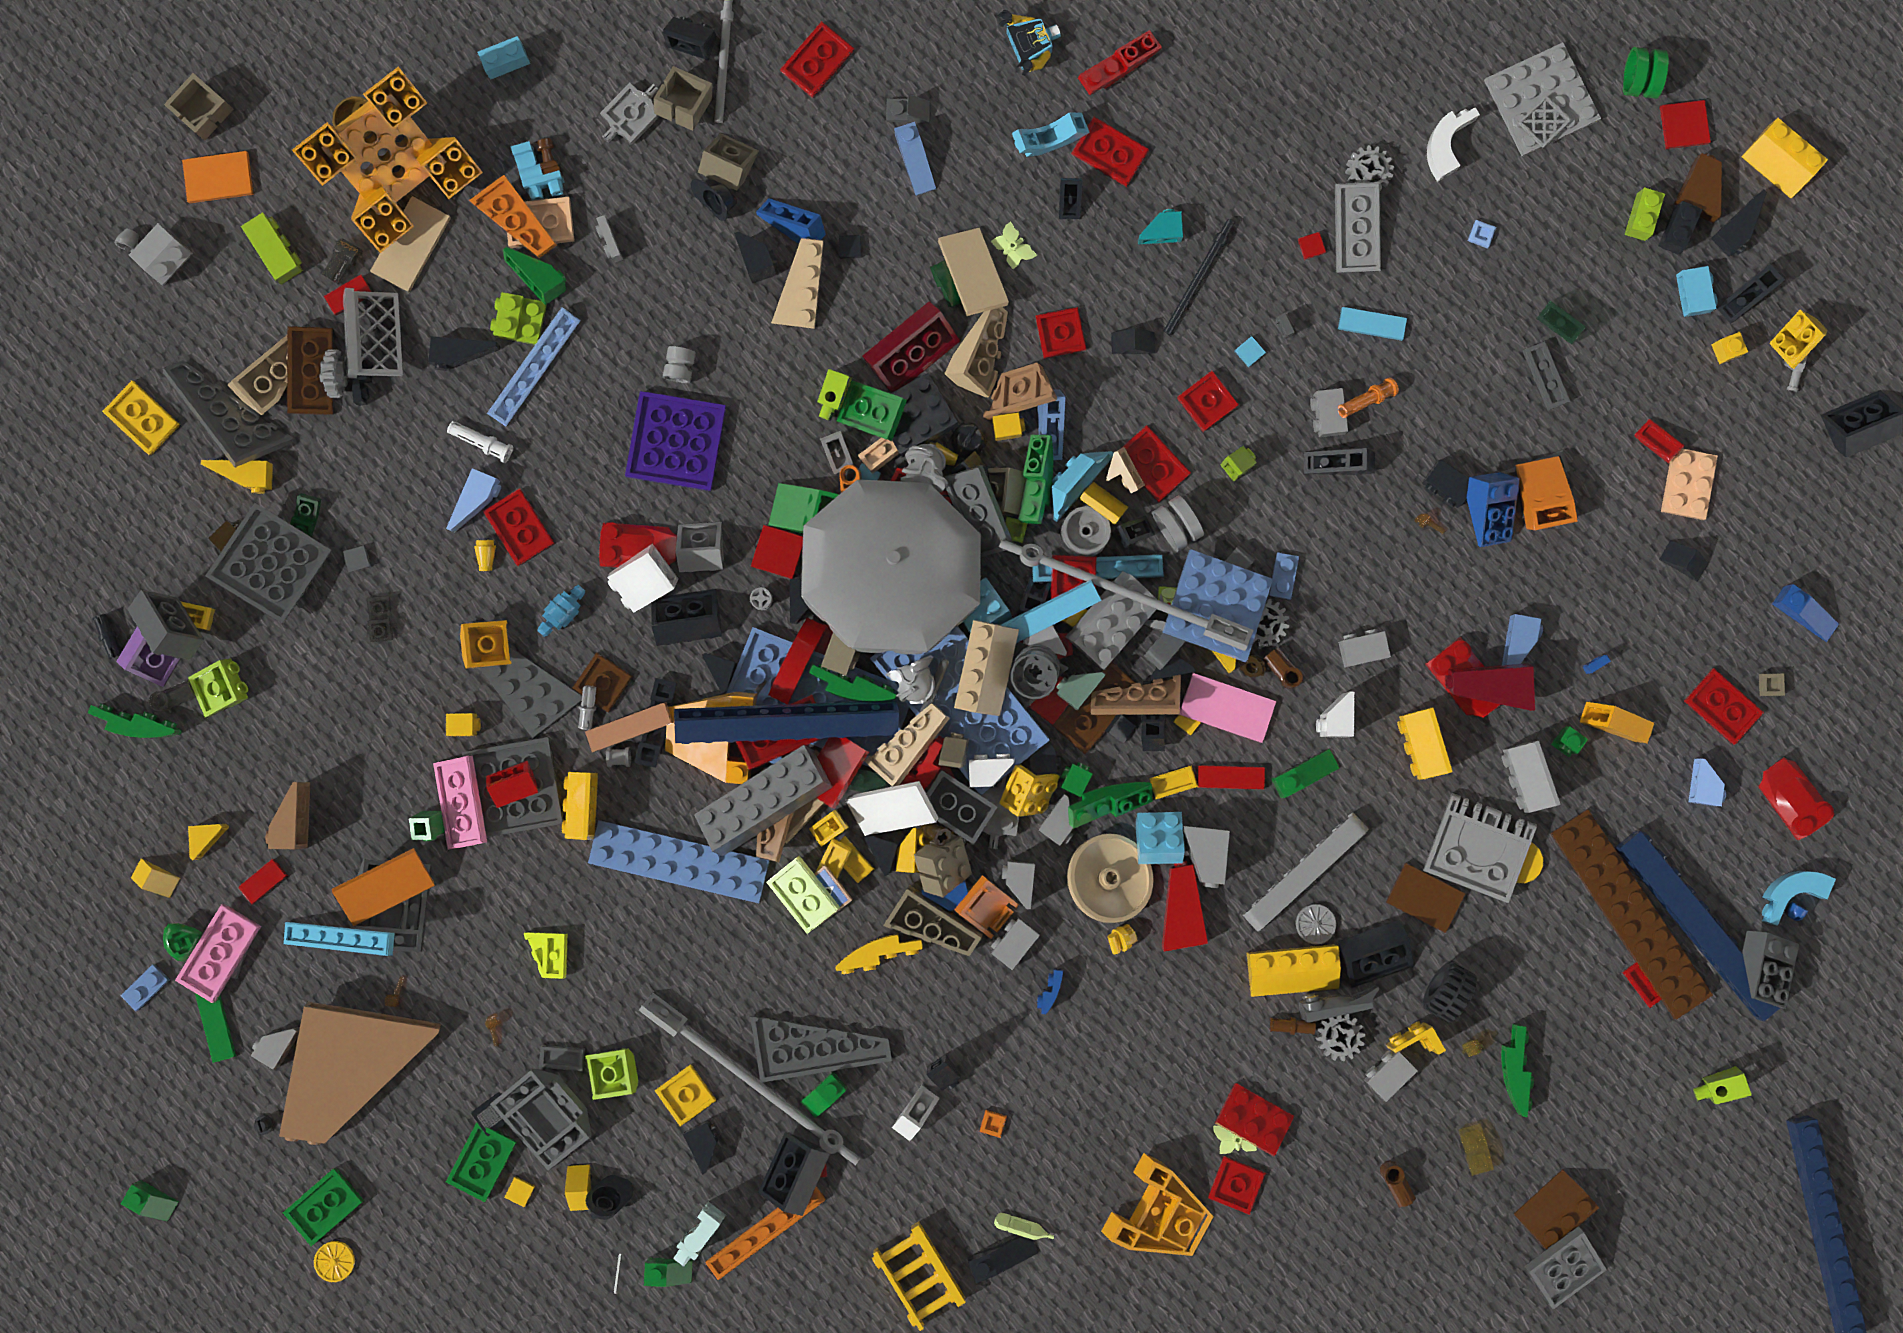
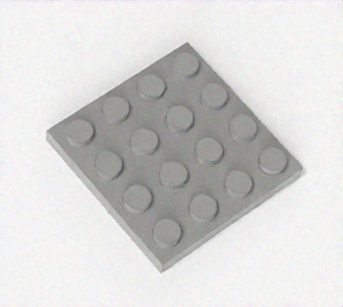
M1563 42L1484 80L1522 157L1542 147L1532 137H1529L1528 133L1518 122L1545 95L1571 119L1546 145L1601 119ZM1543 102L1536 109H1543ZM1546 102V109H1553V107L1548 102ZM1532 113L1525 120H1532ZM1535 113V120H1543V113ZM1546 113V120H1553V113ZM1557 113V120H1564V118L1559 113ZM1524 123L1529 130H1532V123ZM1535 123V130H1543V123ZM1546 123V130L1553 131V123ZM1557 123V130H1558L1564 123ZM1535 134L1540 141H1543V134ZM1546 134V141H1547L1553 134Z

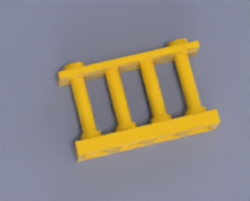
M917 1222L911 1226L912 1233H910V1237L881 1254L878 1247L875 1248L872 1260L878 1269H883L909 1312L907 1317L913 1327L917 1325L921 1331L924 1329L923 1318L949 1302H955L959 1307L966 1303V1297L920 1222ZM914 1244H920L924 1250L922 1256L893 1273L887 1261ZM926 1263L928 1265L931 1263L936 1270L933 1272L934 1275L905 1292L898 1281ZM938 1282L939 1284L944 1283L947 1288L946 1294L919 1311L915 1310L910 1301L911 1299Z

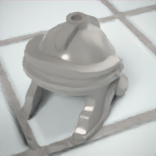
M934 444L911 446L905 454L909 465L902 470V472L907 474L901 478V482L930 483L938 492H942L948 485L947 480L942 477V470L945 469L946 465L944 454Z
M932 655L885 674L892 681L898 682L899 688L897 691L899 694L896 696L900 698L899 700L902 702L908 700L911 704H922L927 702L932 696L935 689L934 677L931 676V668L928 667L934 658Z

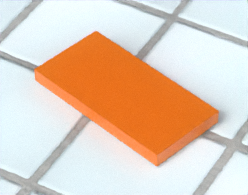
M413 848L332 888V893L354 926L435 886Z

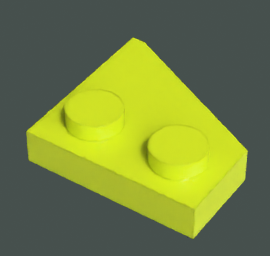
M524 933L525 939H528L533 950L531 953L534 960L538 963L541 977L566 978L568 934Z

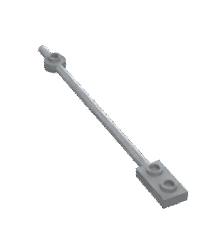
M1004 539L1001 540L999 545L1002 549L1020 555V560L1027 566L1034 567L1041 563L1081 580H1091L1094 585L1204 627L1206 629L1203 635L1246 651L1254 631L1214 614H1211L1209 620L1062 563L1043 555V551L1038 545L1027 544L1022 547Z
M652 993L639 1009L641 1013L673 1037L678 1032L820 1138L819 1143L823 1150L830 1154L838 1152L854 1165L858 1163L860 1157L843 1145V1138L837 1131H824L686 1027L684 1024L688 1019L656 994Z

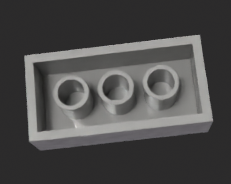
M1122 571L1113 581V583L1156 599L1138 580L1126 572ZM1107 589L1100 596L1101 601L1092 605L1065 636L1091 662L1103 670L1156 610L1153 607Z

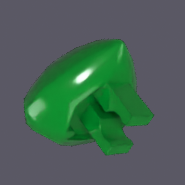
M169 923L164 928V948L175 960L185 962L190 957L203 933L196 928L184 924Z

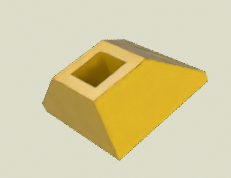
M1800 309L1769 344L1791 368L1795 369L1822 340L1828 330L1817 318Z
M913 828L897 848L896 871L922 873L917 869L914 854L925 845H930V841L933 840L931 837H926L923 834L922 828Z

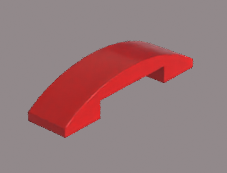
M808 617L806 618L780 667L768 696L784 704H789L798 686L797 684L827 628L826 626Z

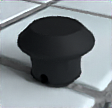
M260 1115L256 1118L254 1129L257 1133L265 1135L273 1130L274 1122L270 1116Z

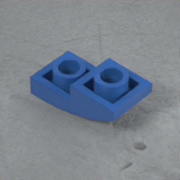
M1053 969V974L1049 973L1048 987H1052V990H1043L1042 995H1038L1037 1008H1041V1014H1047L1058 995L1063 975L1062 969Z

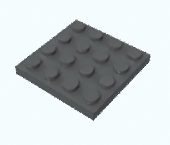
M254 503L205 576L284 624L332 550Z
M550 737L462 753V757L473 755L486 838L562 824L564 819ZM528 761L536 779L538 793L497 808L486 788V776Z

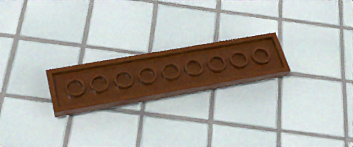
M1588 809L1584 810L1550 833L1635 962L1638 963L1639 968L1648 978L1653 989L1660 996L1661 1001L1672 1017L1677 1020L1712 997L1713 994Z

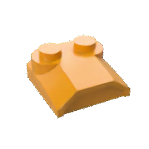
M507 620L461 624L460 639L465 668L511 664L506 629Z

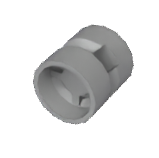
M669 346L666 355L668 364L664 366L662 377L670 381L690 383L692 375L690 366L694 364L696 352L687 348Z

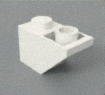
M987 754L974 755V759L969 760L970 787L993 786L1015 763V758H1010V754H996V758H988Z

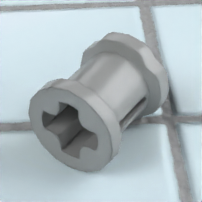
M626 747L625 750L607 748V767H612V765L630 767V747Z

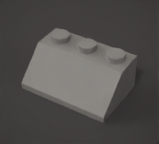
M1539 741L1525 742L1503 750L1502 761L1506 768L1509 767L1511 773L1509 782L1513 789L1516 788L1518 793L1516 802L1520 810L1523 809L1524 812L1530 813L1561 805Z

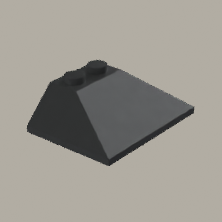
M363 859L357 876L387 861ZM424 864L428 873H430L431 864ZM427 890L423 891L422 895L419 893L353 926L351 923V928L395 933L393 951L420 952Z
M533 1068L490 1104L547 1170H550L591 1137L587 1108L559 1075Z

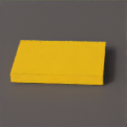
M133 380L102 411L149 456L181 425Z

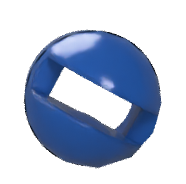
M1792 902L1788 907L1787 913L1791 919L1800 921L1806 916L1808 910Z

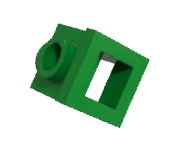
M1568 726L1561 729L1551 745L1567 757H1570L1571 754H1578L1588 739Z

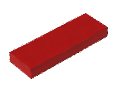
M1198 766V788L1264 789L1265 767Z

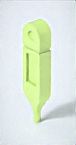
M999 1213L994 1221L998 1229L1007 1230L1010 1233L1033 1240L1047 1237L1054 1238V1235L1048 1234L1039 1224L1009 1214Z

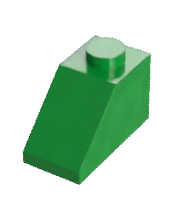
M832 1071L801 1103L816 1118L830 1107L848 1087Z
M140 1180L131 1184L121 1205L138 1215L168 1221L179 1201Z
M648 1258L645 1262L644 1286L669 1287L691 1283L693 1260H689L685 1266H682L674 1259Z

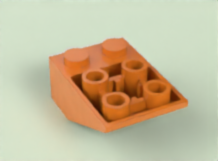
M1559 456L1516 465L1517 477L1520 478L1519 489L1526 529L1539 530L1577 522L1574 498Z

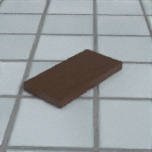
M287 326L288 414L333 415V398L327 396L324 384L320 381V363L324 361L325 352L333 350V328Z
M1111 661L1104 670L1100 671L1105 676L1092 692L1115 687L1125 689L1131 687L1132 684H1136V682ZM1092 692L1078 710L1070 705L1052 725L1083 754H1086L1104 734L1116 716L1091 715Z

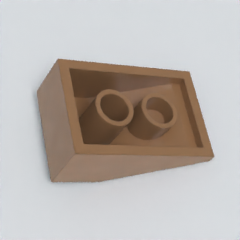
M292 782L269 825V831L266 832L265 840L266 844H268V849L308 848L310 782Z

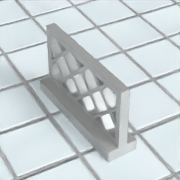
M345 288L343 304L347 378H357V375L402 376L398 293L354 291V288ZM358 298L368 299L372 305L365 310L358 304ZM383 299H393V307L389 311L379 304ZM375 307L384 313L378 321L369 314ZM365 316L373 323L368 330H365L359 323ZM387 317L395 324L390 331L380 324ZM376 327L386 334L379 341L370 334ZM365 337H368L375 344L368 351L361 345V341ZM388 337L396 343V347L392 351H389L382 345ZM377 347L387 354L381 361H378L371 354ZM366 357L376 364L372 369H362V361ZM390 357L397 363V370L387 369L383 363Z

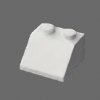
M1354 692L1341 694L1320 715V719L1316 721V731L1320 732V737L1354 736Z

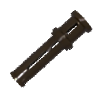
M938 821L919 825L922 828L923 834L926 837H931L933 843L939 847L947 844L951 838V831L946 827H942Z

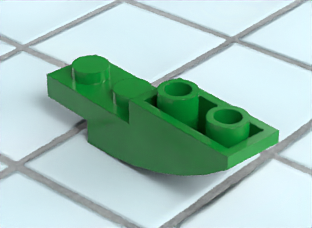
M1031 435L1023 472L1026 483L1018 520L1021 523L1042 524L1044 508L1049 506L1051 497L1053 440L1051 435Z
M820 663L818 667L812 665L809 671L811 675L828 682L825 689L826 692L845 699L867 702L892 701L897 697L893 693L895 689L885 684L879 687L873 684L874 679L864 674L861 678L856 676L852 684L850 683L851 678L840 673L838 676L831 674V670L822 667Z
M100 703L99 706L91 705L88 710V714L107 721L104 730L115 734L138 738H164L180 735L182 730L176 728V723L165 719L163 722L156 720V715L146 711L143 714L135 713L134 716L120 711V714L112 711L113 707Z
M1150 782L1123 783L1082 794V801L1068 807L1069 825L1074 829L1109 813L1118 817L1151 803L1152 784Z
M1512 1024L1511 1045H1502V1072L1505 1086L1514 1108L1519 1115L1528 1117V1112L1532 1108V1100L1529 1098L1530 1089H1533L1534 1078L1531 1076V1072L1523 1070V1066L1527 1062V1054L1524 1053L1525 1044L1528 1043L1529 1033L1526 1030V1026Z

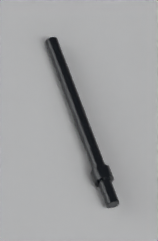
M1227 219L1220 233L1215 235L1212 247L1163 332L1169 335L1172 334L1220 248L1225 246L1228 240L1227 236L1235 224L1232 220Z

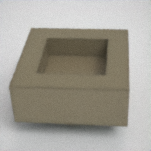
M1759 674L1760 696H1785L1784 674Z

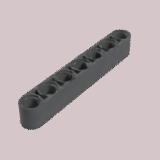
M1238 545L1225 562L1248 569L1255 559ZM1162 633L1144 654V657L1161 670L1184 644L1185 640Z

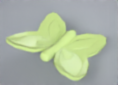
M1010 221L1003 229V235L996 237L991 242L998 250H1004L1003 254L1007 255L1008 264L1014 269L1019 265L1021 259H1033L1037 254L1031 250L1030 245L1021 244L1024 242L1023 238L1017 240L1019 231L1014 228Z
M1213 1126L1215 1135L1221 1140L1220 1154L1231 1153L1234 1148L1237 1151L1242 1148L1246 1152L1257 1150L1256 1146L1221 1126Z

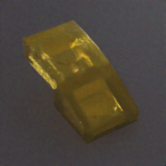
M1481 1124L1459 1129L1458 1132L1471 1175L1474 1176L1493 1171L1490 1152Z

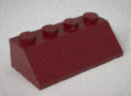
M927 302L863 354L862 357L892 393L910 383L958 344L960 340L941 311L931 302Z

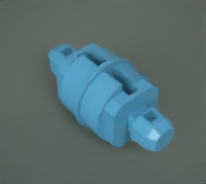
M575 586L570 591V595L564 591L561 595L557 594L552 601H549L550 603L544 609L545 613L542 615L547 621L545 623L542 622L538 627L540 634L544 637L548 636L553 631V627L560 630L562 627L565 628L571 621H574L573 618L579 613L578 609L581 607L576 601L578 599L581 600L585 594V590L581 586Z

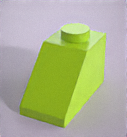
M1242 446L1226 457L1220 465L1234 482L1257 462L1255 461L1256 456L1249 448L1245 449Z

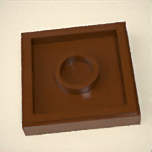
M596 652L572 689L582 695L584 686L591 685L596 687L595 704L609 713L633 676Z

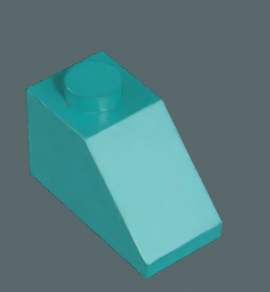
M1166 209L1159 213L1139 235L1138 245L1181 242L1183 238L1181 211L1176 212L1175 209Z

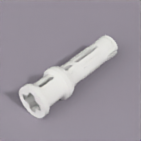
M454 420L448 426L447 433L483 449L486 455L491 454L500 458L503 463L508 461L513 451V445L501 443L494 436H484Z

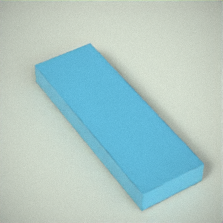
M1342 307L1338 329L1402 341L1407 318Z

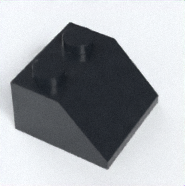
M673 17L662 32L668 48L705 60H709L717 37L715 30L711 26L701 23V25L695 24L686 17Z
M735 232L734 234L752 284L776 276L775 269L779 267L773 250L768 251L766 244L741 232Z

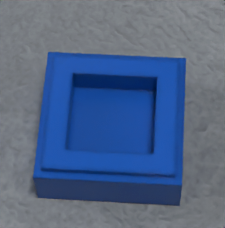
M1600 655L1582 668L1586 674H1589L1611 661L1607 655Z

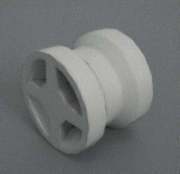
M760 587L752 591L750 602L756 609L766 610L772 605L773 597L766 588Z

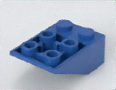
M1501 472L1469 477L1467 502L1479 547L1511 542L1520 478Z

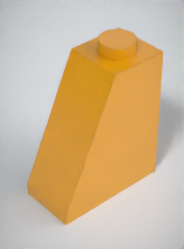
M1586 702L1580 719V723L1634 742L1648 744L1654 726L1653 722L1619 707Z

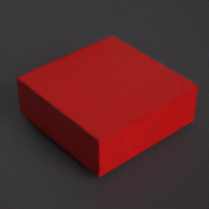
M1320 232L1298 239L1304 260L1326 253Z

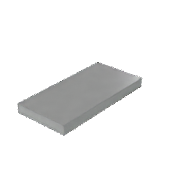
M1380 182L1335 184L1337 273L1381 271Z

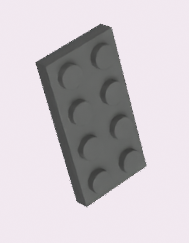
M983 465L945 476L944 478L948 482L946 489L954 508L981 534L980 557L1005 551V549L999 547L1001 540L1004 539L1011 543L1013 541Z

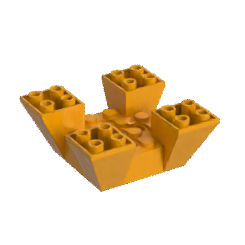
M399 67L395 68L363 93L368 102L335 128L327 122L292 149L294 154L322 186L339 172L344 174L360 193L351 220L380 253L414 227L413 223L396 202L430 176L446 197L450 199L483 173L455 137L428 139L412 120L411 116L425 106L427 102ZM373 131V135L370 138H363L365 132ZM398 135H404V139L401 142H395V138ZM387 148L386 154L378 155L380 149ZM364 162H370V165H369L368 168H366V169H361V168H360L361 165H362V163H364ZM400 165L401 169L398 172H392L394 166Z

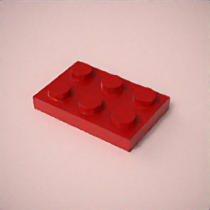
M1235 1083L1215 1124L1266 1153L1275 1156L1294 1116Z

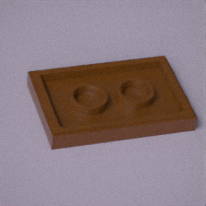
M1405 863L1386 903L1446 933L1465 893Z

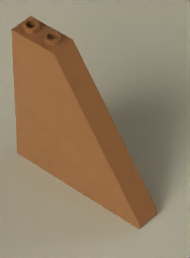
M308 1001L303 1009L279 1137H285L287 1141L305 1140L311 1145H320L327 1142L439 1033L441 1024Z

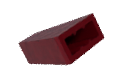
M1529 663L1448 669V675L1445 676L1446 688L1454 695L1530 711L1535 710L1534 669Z

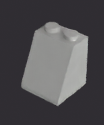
M1183 826L1184 842L1191 863L1194 866L1197 880L1203 882L1205 887L1218 888L1219 884L1225 885L1230 831Z

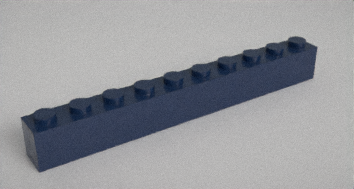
M896 700L674 709L675 744L890 736L896 734L899 727V710Z
M1641 831L1631 833L1614 848L1757 1020L1766 1021L1780 1008L1751 998L1743 953L1737 948V941L1732 936L1726 935L1722 930L1724 928L1722 923L1718 919L1712 918L1708 913L1710 909L1703 901L1697 900L1694 896V889L1689 884H1684L1680 879L1681 874L1675 867L1668 865L1665 861L1667 857L1661 850L1654 848L1651 844L1653 841L1650 836Z
M1808 1115L1786 1120L1835 1333H1867L1818 1120Z

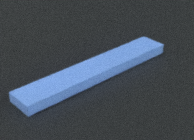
M561 307L487 412L488 415L504 426L508 425L581 320Z

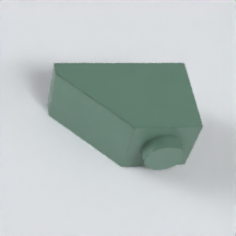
M1100 672L1071 675L1069 679L1064 677L1057 685L1059 689L1057 695L1078 710L1104 678L1105 674Z

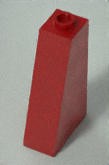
M1187 861L1174 863L1175 867L1169 869L1162 950L1164 952L1208 944L1194 866L1192 864L1188 865Z

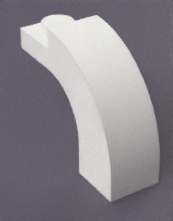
M1476 108L1470 111L1464 109L1456 116L1451 111L1442 118L1432 132L1427 146V160L1437 182L1456 172L1460 167L1451 150V138L1455 132L1478 118L1480 114Z

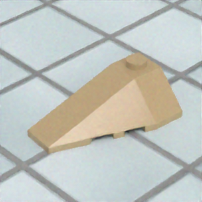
M1003 307L983 312L953 354L945 372V375L957 386L984 397L990 396L998 376V371H993L995 358L1000 359L1001 351H998L997 343L998 339L1004 338L1008 312Z
M287 335L228 384L244 403L260 415L264 414L279 401L287 387Z

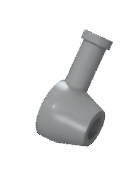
M125 229L117 236L114 243L124 250L125 245L132 249L130 251L132 252L138 245L139 235L133 230Z
M1807 356L1795 369L1791 368L1785 361L1784 365L1793 370L1787 390L1798 392V385Z

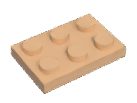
M569 197L525 201L528 208L555 243L574 242L571 200ZM507 232L508 246L510 248L525 247Z
M1682 449L1669 464L1661 512L1706 520L1717 455Z

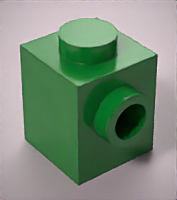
M1080 762L1077 765L1072 764L1071 767L1066 766L1061 775L1064 781L1060 788L1081 797L1093 774L1089 772L1090 767Z
M421 811L409 818L412 840L433 841L444 832L442 811Z

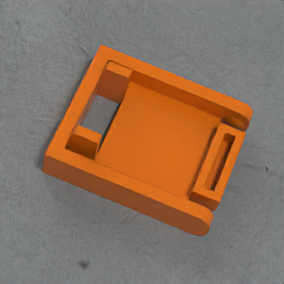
M982 875L954 910L992 939L994 935L987 930L989 926L998 932L1013 913L1006 905L1010 903L1017 908L1019 904Z

